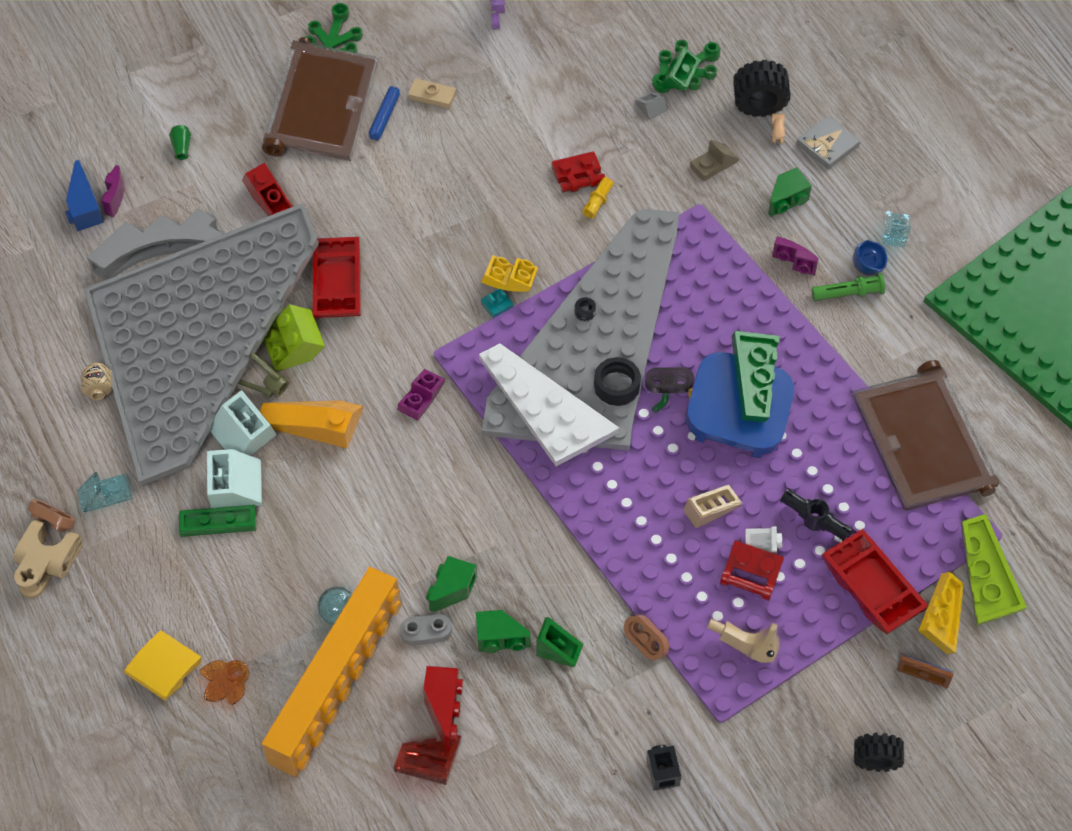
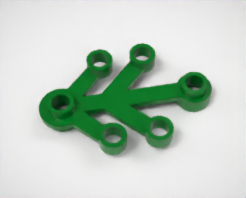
M337 3L332 6L331 10L334 20L329 35L321 28L319 21L314 20L308 24L309 33L318 37L324 45V50L333 51V48L350 40L357 42L363 38L362 29L359 27H353L350 31L338 36L342 23L349 17V8L344 3ZM305 37L311 41V45H314L315 48H319L315 43L314 37ZM350 42L334 52L356 56L357 46L355 43Z
M676 41V53H678L682 49L680 46L685 47L688 50L687 41ZM709 42L696 57L701 60L700 63L705 60L715 62L720 58L721 49L717 43ZM669 50L659 52L660 73L656 74L652 79V85L659 93H667L671 90V87L661 84L668 70V64L672 60V53ZM707 65L704 69L697 68L687 88L698 90L701 84L700 77L708 80L715 79L717 68L714 65Z

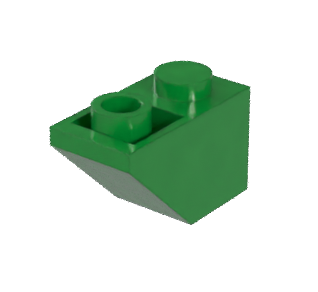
M798 167L777 176L769 205L768 215L770 217L783 214L788 209L797 205H803L809 200L812 185Z
M447 556L445 563H440L437 569L436 578L438 579L435 585H431L427 592L426 600H429L430 611L436 612L468 599L477 579V565Z
M503 610L476 612L479 652L495 653L505 649L521 651L531 647L530 631Z

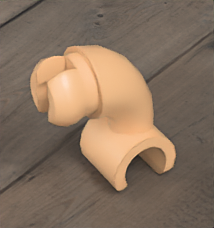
M772 113L771 127H773L772 142L776 144L777 139H779V144L784 142L785 114Z

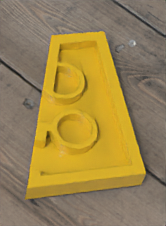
M951 572L941 573L918 630L945 654L956 653L964 583Z

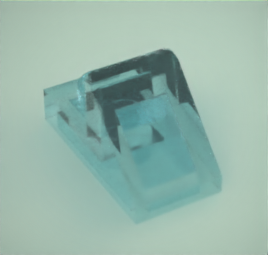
M887 212L883 244L905 247L911 230L910 215Z
M95 472L77 490L83 513L132 499L126 474L100 480L98 472Z

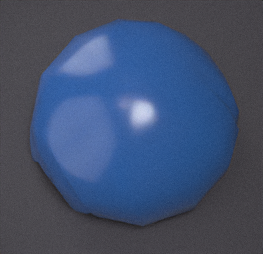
M866 240L857 245L852 260L855 268L860 273L875 275L885 269L888 256L885 248L879 243Z

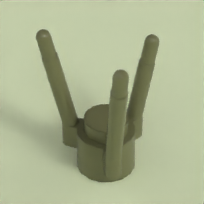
M251 353L250 356L268 373L263 381V384L266 386L263 388L242 379L239 380L238 384L261 392L269 398L273 394L277 397L281 396L287 389L289 381L278 374L260 356Z

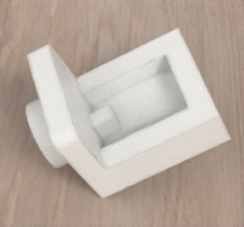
M777 526L762 529H746V544L777 554V549H782V533H777Z

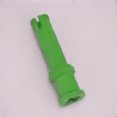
M878 273L877 276L863 278L858 276L855 278V281L812 286V298L816 302L818 300L850 295L865 297L866 294L877 292L884 294V277L882 273Z

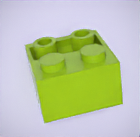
M291 304L275 318L263 339L275 371L285 370L310 362L325 347L311 310Z

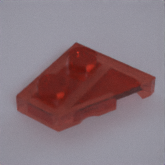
M457 735V740L451 741L450 751H446L442 741H437L436 738L426 739L423 742L402 743L394 764V772L447 785L462 736Z

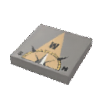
M827 116L798 137L796 144L827 169H830L858 148L860 141Z

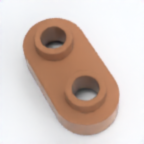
M31 499L27 508L31 512V517L40 521L47 520L52 523V528L61 532H65L66 529L71 530L76 521L73 516L37 499Z
M638 614L626 619L624 633L645 657L650 660L664 658L668 654L669 642L667 638L646 616ZM639 624L642 626V631L639 630Z

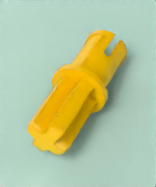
M604 177L597 189L590 193V198L582 209L584 216L592 219L595 218L600 207L607 202L606 196L614 185L613 180Z

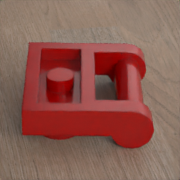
M735 540L720 584L726 587L729 584L760 595L762 599L770 601L784 557ZM734 568L767 579L766 586L732 575Z

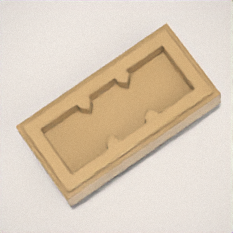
M415 78L408 92V99L450 109L457 90L454 87Z

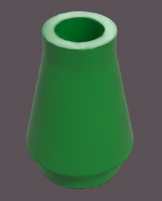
M173 126L169 137L175 159L185 160L188 158L191 132L187 126Z

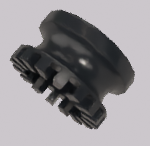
M588 297L578 299L574 310L576 318L580 321L583 320V322L592 320L596 314V303L594 300ZM581 306H588L590 311L583 312Z

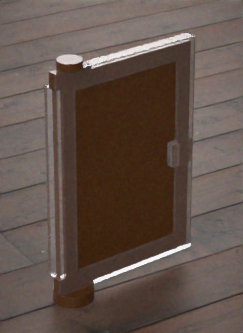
M300 37L298 41L293 40L263 139L262 150L270 156L279 157L284 154L285 148L351 162L378 64V57L311 44V41L305 37Z
M938 360L923 363L918 367L916 375L852 391L855 404L904 511L979 491L983 497H986L996 491L995 487H998L999 481L944 368L941 367Z

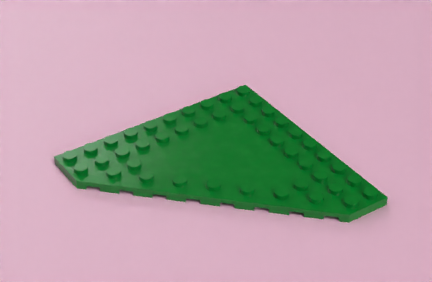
M1071 185L927 294L923 302L1072 430Z

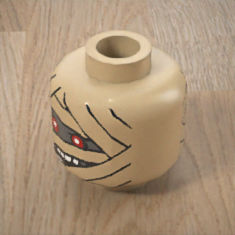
M91 363L81 372L82 393L92 400H102L110 395L113 391L110 368L102 363Z

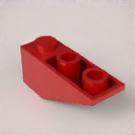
M265 162L245 173L242 182L254 201L267 216L292 207Z
M426 666L423 687L424 704L445 750L450 751L451 741L457 740L458 725L454 724V718H459L461 702L457 701V695H462L463 679H459L458 668Z

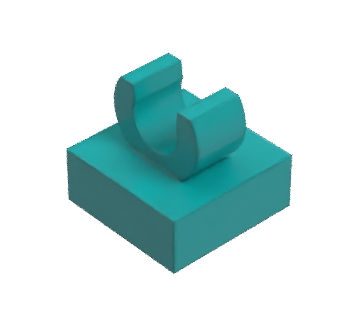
M497 289L481 299V305L492 318L514 307L513 302L502 289Z

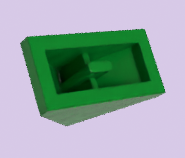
M545 617L536 640V656L569 667H575L583 643L551 618Z

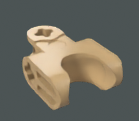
M33 520L18 543L13 556L14 562L20 564L15 571L14 580L19 586L22 596L31 599L36 598L44 592L52 576L60 579L66 576L82 548L81 535L68 532L58 544L46 546L43 545L47 538L44 522Z

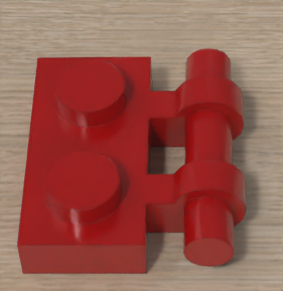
M594 151L551 161L552 170L558 184H560L562 193L571 191V193L579 191V188L587 186L591 188L597 187L605 177L604 173L601 174V166Z

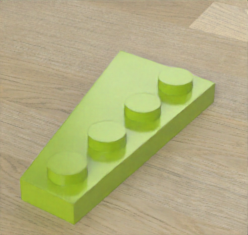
M987 514L962 521L961 531L976 626L1026 610L1025 601Z

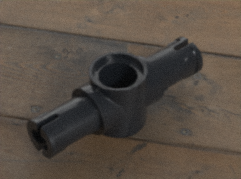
M790 488L784 492L780 499L781 503L795 510L798 516L804 519L805 526L812 531H828L842 541L850 537L854 528L836 519L835 514L829 511L828 504L821 499L811 500L808 498L806 500ZM817 513L820 515V517H816L812 514Z

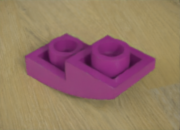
M115 165L112 171L106 175L105 185L108 192H105L102 197L105 213L111 217H115L124 194V179L118 165Z
M776 237L772 257L782 261L793 262L792 270L815 276L819 258L805 247L793 241Z
M424 369L412 382L411 390L398 403L397 410L418 421L439 393L445 379Z

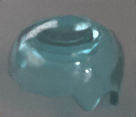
M334 586L326 589L318 600L320 617L327 624L334 625L353 593L345 587Z

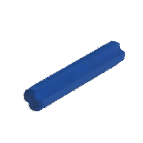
M393 86L388 88L368 132L371 140L378 141L381 138L399 98V88Z

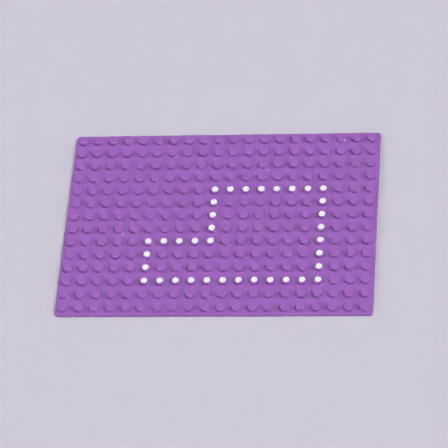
M701 204L679 214L677 237L633 421L630 451L592 447L572 459L555 466L538 441L496 437L634 615L641 614L646 616L664 634L669 642L667 658L719 723L727 721L873 624L866 618L854 597L838 584L822 558L824 552L836 546L842 540L828 531H812L808 529L804 524V519L798 516L795 510L780 502L782 495L788 488L806 500L809 498L811 500L821 499L825 501L829 506V511L835 514L836 519L854 528L850 536L864 529L918 594L938 582L941 573L953 572L967 563L961 523L964 520L984 514L966 493L905 508L855 398L856 393L871 389ZM595 262L434 351L436 361L483 421L487 397L497 386V383L480 361L479 354L498 344H502L520 357ZM734 331L780 336L775 366L783 369L790 375L794 383V396L782 441L777 450L764 454L761 458L751 457V451L705 439L704 443L695 440V435L685 424V415L690 401L688 389L694 386L699 365L706 356L712 353L725 352L734 354L731 338ZM668 393L669 400L666 406L657 413H654L652 407L661 401L663 394ZM730 485L741 500L742 505L706 525L695 528L684 513L687 500L691 497ZM724 495L721 496L726 503H729ZM817 513L812 514L816 517H820V515ZM989 519L999 542L1002 538V533ZM777 526V533H782V549H777V555L783 556L784 561L770 601L762 599L760 595L729 584L727 587L721 585L720 580L734 541L746 544V529H762ZM735 568L732 573L734 576L766 586L768 581ZM713 619L724 625L728 621L740 630L753 634L767 629L771 623L777 624L780 648L776 659L772 663H761L749 658L742 652L719 640L720 634L706 628L709 620Z

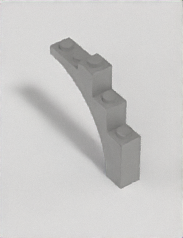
M197 208L180 225L175 220H169L161 215L144 232L138 226H132L128 222H124L87 259L91 271L104 280H108L141 261L155 256L176 253L225 233L217 229L216 219L212 214L205 213Z

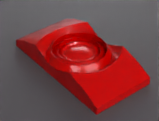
M318 238L319 244L313 253V317L361 316L360 238Z
M861 529L822 554L824 562L838 584L854 597L866 618L886 635L928 608V604L864 529Z

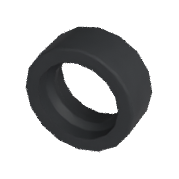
M614 357L601 362L596 368L594 389L601 401L609 405L621 406L632 402L639 394L641 375L639 368L632 361L626 358ZM610 373H623L630 377L632 384L625 390H611L603 384V378Z

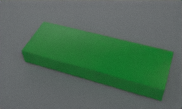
M255 504L179 511L180 537L256 531Z

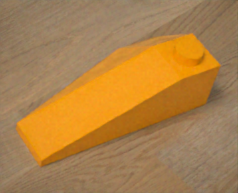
M341 400L263 403L259 412L272 426L273 430L348 448L363 411V406Z

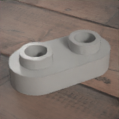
M443 614L410 617L405 619L400 625L401 639L408 645L443 642L452 634V623ZM438 623L443 625L441 628H435L434 626ZM410 627L417 628V630L413 632L409 631L408 629Z

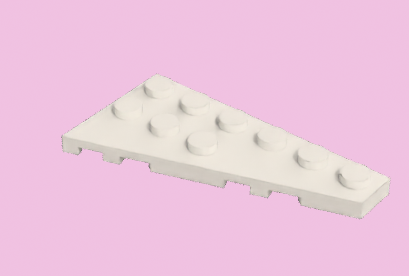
M498 344L479 354L482 364L555 466L572 459L620 432V428L502 344Z

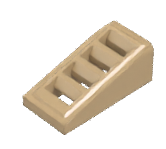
M726 485L689 498L685 504L684 513L694 527L698 528L739 508L742 502L730 485ZM724 495L729 503H726L721 496Z

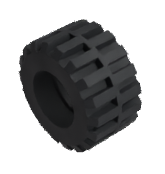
M767 60L752 61L753 63L745 64L743 68L740 67L737 70V73L734 75L733 86L735 104L738 106V110L744 111L746 115L751 114L753 117H766V115L782 111L783 107L788 105V101L791 99L789 76L782 64H776V61L772 60L770 62Z

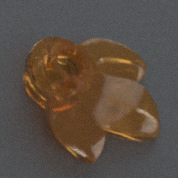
M216 660L206 664L199 670L200 674L210 681L204 693V700L218 702L226 698L229 704L234 705L244 696V683L249 678V668L244 662L232 660L226 663ZM234 672H241L239 676L232 677V674Z

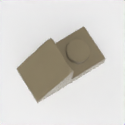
M710 140L708 152L692 160L690 168L703 181H706L737 163L739 157L726 144Z

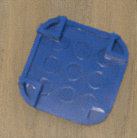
M725 352L709 354L699 365L685 415V424L695 435V440L701 443L708 439L751 451V457L761 458L762 455L777 450L784 436L794 396V383L791 376L783 369L774 366L775 378L772 383L771 390L773 393L768 420L766 422L742 420L734 354Z

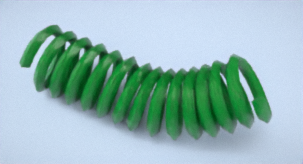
M668 393L663 394L661 401L652 407L654 413H657L666 406L669 400Z

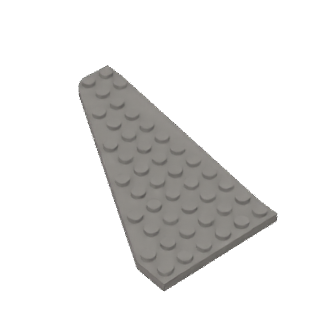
M643 209L633 214L520 355V358L620 428V432L617 435L594 447L630 451L633 421L677 237L679 212ZM582 297L591 298L596 303L595 317L592 320L590 319V321L586 320V322L577 319L574 312L576 301ZM581 306L583 312L590 311L588 306ZM614 357L626 358L632 361L639 368L641 375L639 394L632 402L621 406L609 405L601 401L594 389L596 368L601 362ZM615 372L606 375L603 378V384L611 390L620 391L630 387L632 380L623 373ZM497 385L487 397L482 436L537 441Z

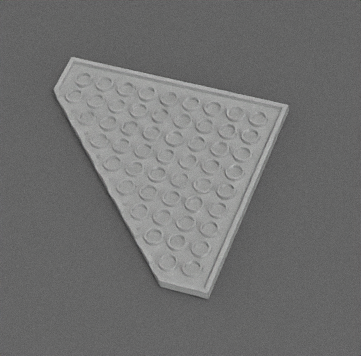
M304 203L84 289L106 367L111 370L112 389L137 477L142 486L189 468L212 429L215 416L220 407L228 401L252 360L250 354L256 353L309 262L319 242Z

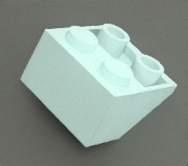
M242 390L220 407L215 416L214 425L210 430L225 450L233 449L249 456L277 436L272 426Z
M233 449L207 451V496L211 508L254 504L255 506H262L261 460Z

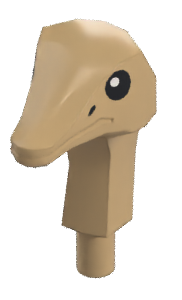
M710 619L706 628L720 634L719 640L751 659L761 663H772L778 655L780 638L777 634V624L771 623L767 629L760 630L756 634L742 631L728 621L724 625Z

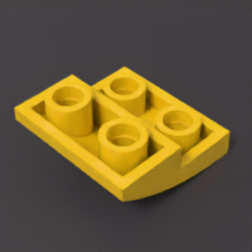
M492 255L481 283L506 291L527 292L532 287L538 267L526 259L522 260L517 257L513 265L503 257Z
M160 630L135 655L125 668L124 673L163 700H167L183 686V679L201 664L202 657Z

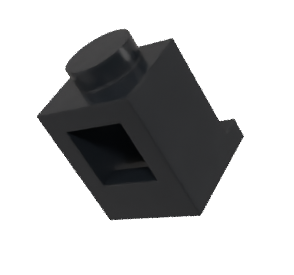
M657 745L652 747L651 750H647L646 760L653 791L680 786L681 772L674 746ZM659 766H665V767H666L665 769H659V770H658V767H659Z

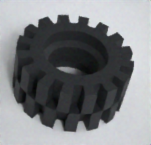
M873 733V735L864 734V737L858 736L854 740V763L861 769L866 768L867 771L876 770V772H880V770L889 772L890 769L898 770V768H902L904 765V741L900 737L896 738V735L888 736V733H882V735H878V733Z

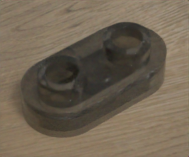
M683 367L652 368L645 375V387L652 393H686L688 389L693 387L694 382L693 373Z

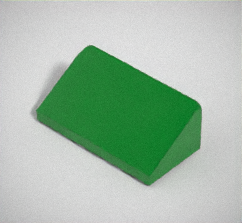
M683 47L674 56L661 84L686 91L701 60Z

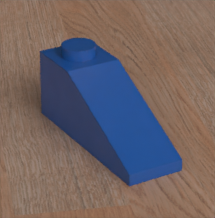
M80 160L74 162L66 198L69 210L65 211L69 224L74 223L77 232L104 223Z

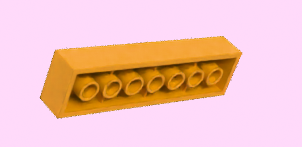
M369 566L261 744L269 765L294 777H297L300 770L304 771L310 761L309 755L313 748H318L321 744L325 728L334 722L338 706L341 702L344 703L347 700L351 691V684L362 675L363 664L367 658L370 659L373 656L377 647L376 642L380 636H385L389 628L388 622L392 615L396 616L401 608L402 602L400 601L397 578Z

